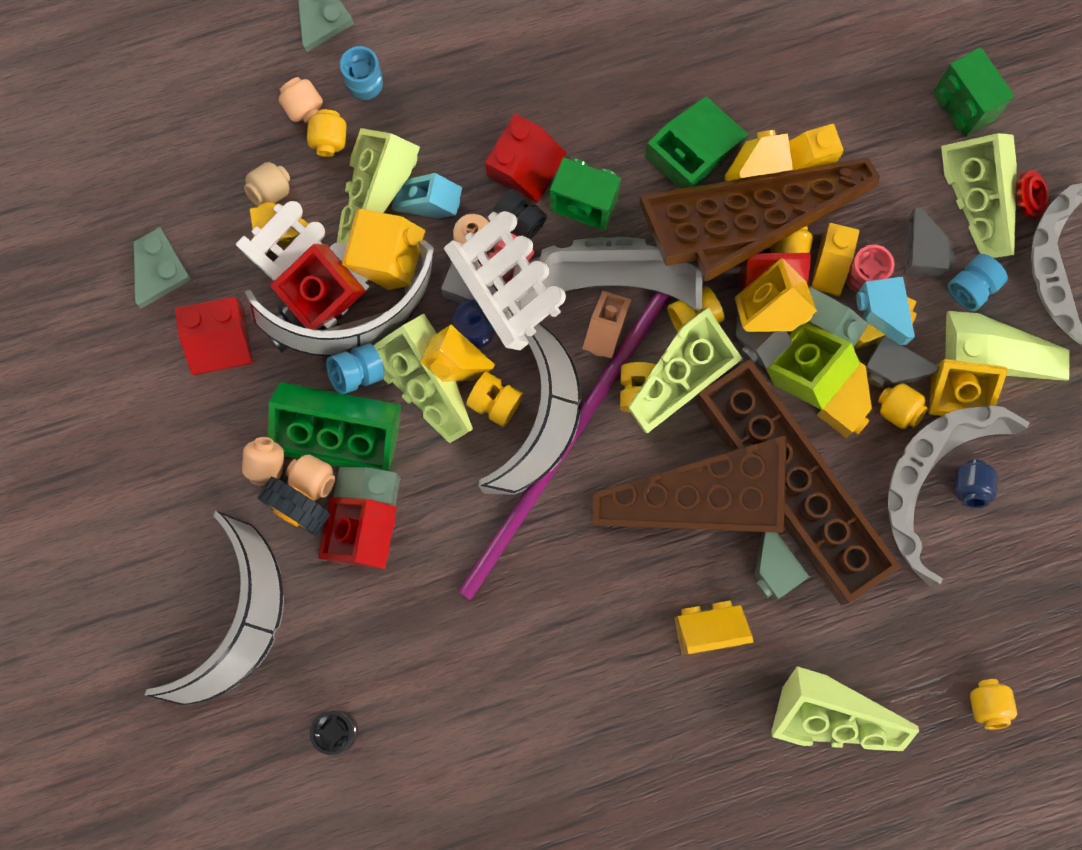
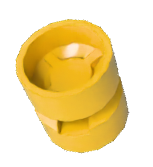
M708 286L702 287V310H694L681 300L667 307L670 319L677 332H679L683 325L706 308H709L718 323L725 320L720 302Z
M634 362L621 365V384L625 386V389L620 392V410L631 413L628 406L642 387L636 385H643L657 364Z
M486 371L472 389L466 406L479 414L487 412L489 420L504 428L516 412L524 393L511 385L503 387L501 379Z

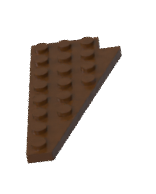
M864 158L641 195L639 205L665 265L669 266L696 261L705 281H708L877 187L880 176L870 159Z

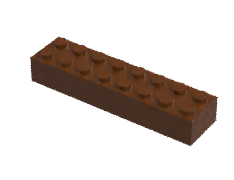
M751 359L698 394L695 400L696 404L731 452L786 435L784 527L841 606L851 603L901 568L896 558Z

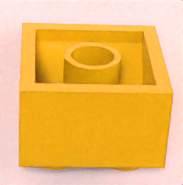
M357 209L342 266L387 290L412 285L410 281L414 277L420 253L418 241L423 240L425 230L401 216Z
M783 258L778 260L734 297L742 327L747 332L793 331L799 325L807 323L813 314L817 312L806 281Z
M731 601L712 604L713 610L701 612L700 606L681 609L682 615L674 618L681 655L753 643V637L741 605L732 606Z

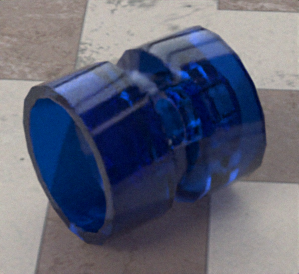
M476 299L466 300L458 306L453 318L455 328L477 349L490 344L494 338L495 329Z

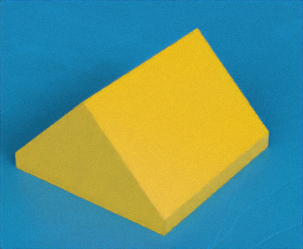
M943 359L937 364L939 368L931 376L929 414L943 416L959 409L996 406L1008 372L1007 367Z

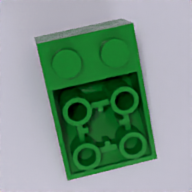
M706 96L667 123L647 143L645 158L679 189L699 186L749 137V134Z

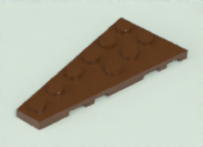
M786 435L594 493L592 525L784 533Z

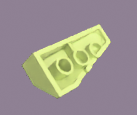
M360 128L350 158L349 166L353 167L354 171L352 182L346 183L345 192L349 193V202L341 213L337 243L347 246L357 209L384 213L416 165L420 146L391 133Z
M997 133L941 146L945 178L954 189L958 198L956 202L959 208L964 211L970 224L968 228L980 254H986L992 258L1014 255L1017 174L1014 136Z
M709 308L704 309L681 327L628 406L629 411L645 433H649L742 360V357Z
M947 312L945 359L1005 366L1008 368L1006 376L1069 380L1068 349L979 313Z
M422 314L402 325L373 346L380 354L383 362V379L388 384L393 382L404 393L402 398L407 403L413 402L423 411V418L451 443L473 430L456 381L442 382L420 362L431 337L437 334L425 314Z
M797 666L782 687L771 733L772 737L803 746H812L813 741L831 742V746L842 748L843 743L861 744L864 749L904 751L919 732V727L829 676Z

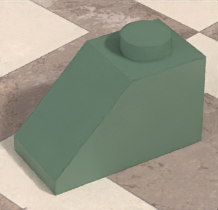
M808 286L817 312L813 314L808 323L851 342L854 348L868 323L849 307Z
M339 467L333 498H364L395 506L401 478L396 472L367 467Z
M761 532L755 577L758 579L756 586L765 598L771 597L775 601L809 578V575L777 532Z

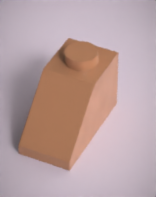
M602 291L591 317L582 349L590 351L596 356L612 358L631 299Z

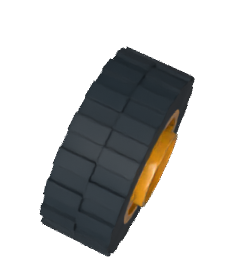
M272 476L257 497L259 501L272 509L274 514L291 525L299 526L313 535L318 534L330 515L326 509L314 502L313 498L296 487L289 486Z

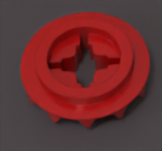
M1029 170L1021 173L1019 180L1016 181L1018 190L1015 195L1018 197L1017 205L1021 206L1022 214L1027 215L1029 219L1042 217L1049 202V191L1042 176L1035 170Z

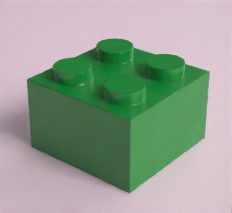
M981 47L951 63L933 90L937 102L942 107H945L951 116L954 127L961 131L965 138L994 122L1015 96Z
M563 157L550 189V212L605 232L618 201L621 178L608 169L597 170L589 167L586 162L580 159L572 158L570 160Z

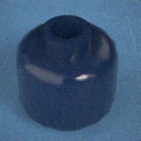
M978 459L969 460L967 464L961 465L956 469L954 493L957 499L966 507H986L997 495L996 470L987 465L986 462Z

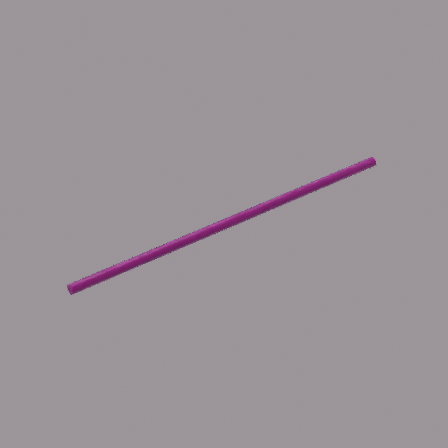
M656 291L579 407L581 411L579 425L575 437L562 456L561 461L551 472H548L540 480L524 490L458 590L464 597L469 600L472 599L620 375L621 365L628 363L671 298L670 295Z

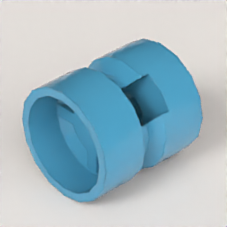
M363 46L348 49L341 57L340 70L349 94L360 100H369L376 97L382 90L383 76L375 52Z
M978 254L965 267V271H961L947 284L948 291L959 305L967 310L977 311L988 300L990 294L997 292L1008 281V276L1002 265L994 258L986 254Z
M370 343L355 347L350 350V353L344 351L330 356L326 361L327 373L331 384L341 395L357 390L360 384L368 386L384 378L382 359L376 348Z

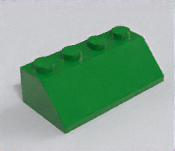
M280 382L269 401L268 438H271L283 448L284 456L299 459L309 454L329 465L367 467L390 471L399 432L401 405Z

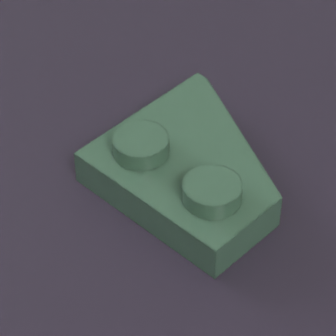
M299 0L302 44L306 52L354 25L352 17L340 0Z
M161 227L134 241L135 302L140 308L147 306L192 280Z

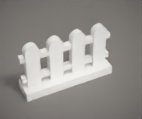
M290 201L283 207L278 203L273 208L277 214L262 229L256 226L251 231L255 235L251 241L243 236L236 243L239 250L273 281L290 267L310 246L322 244L320 241L325 237V229L321 223L312 222L305 228L298 222L302 217L303 210L301 205L295 201ZM293 227L299 235L285 250H282L276 243ZM334 243L330 246V249L342 262L346 246L342 243ZM270 250L278 256L274 262L266 256ZM348 269L367 291L369 288L366 284L368 279ZM346 309L341 314L344 315L348 311V309ZM334 318L323 326L329 329L335 327L338 322Z
M506 211L500 214L493 212L488 216L490 222L476 234L469 232L465 236L467 240L465 244L452 240L444 247V250L505 347L521 350L529 344L524 334L531 337L536 333L534 326L549 314L556 317L561 313L558 307L563 304L566 295L560 287L550 286L547 289L544 287L542 282L549 275L547 264L540 261H534L530 264L526 259L532 252V241L524 236H518L515 239L511 236L510 232L517 225L516 216ZM503 240L506 246L490 259L486 252ZM518 264L522 271L506 284L502 277ZM535 289L538 296L522 309L518 301Z

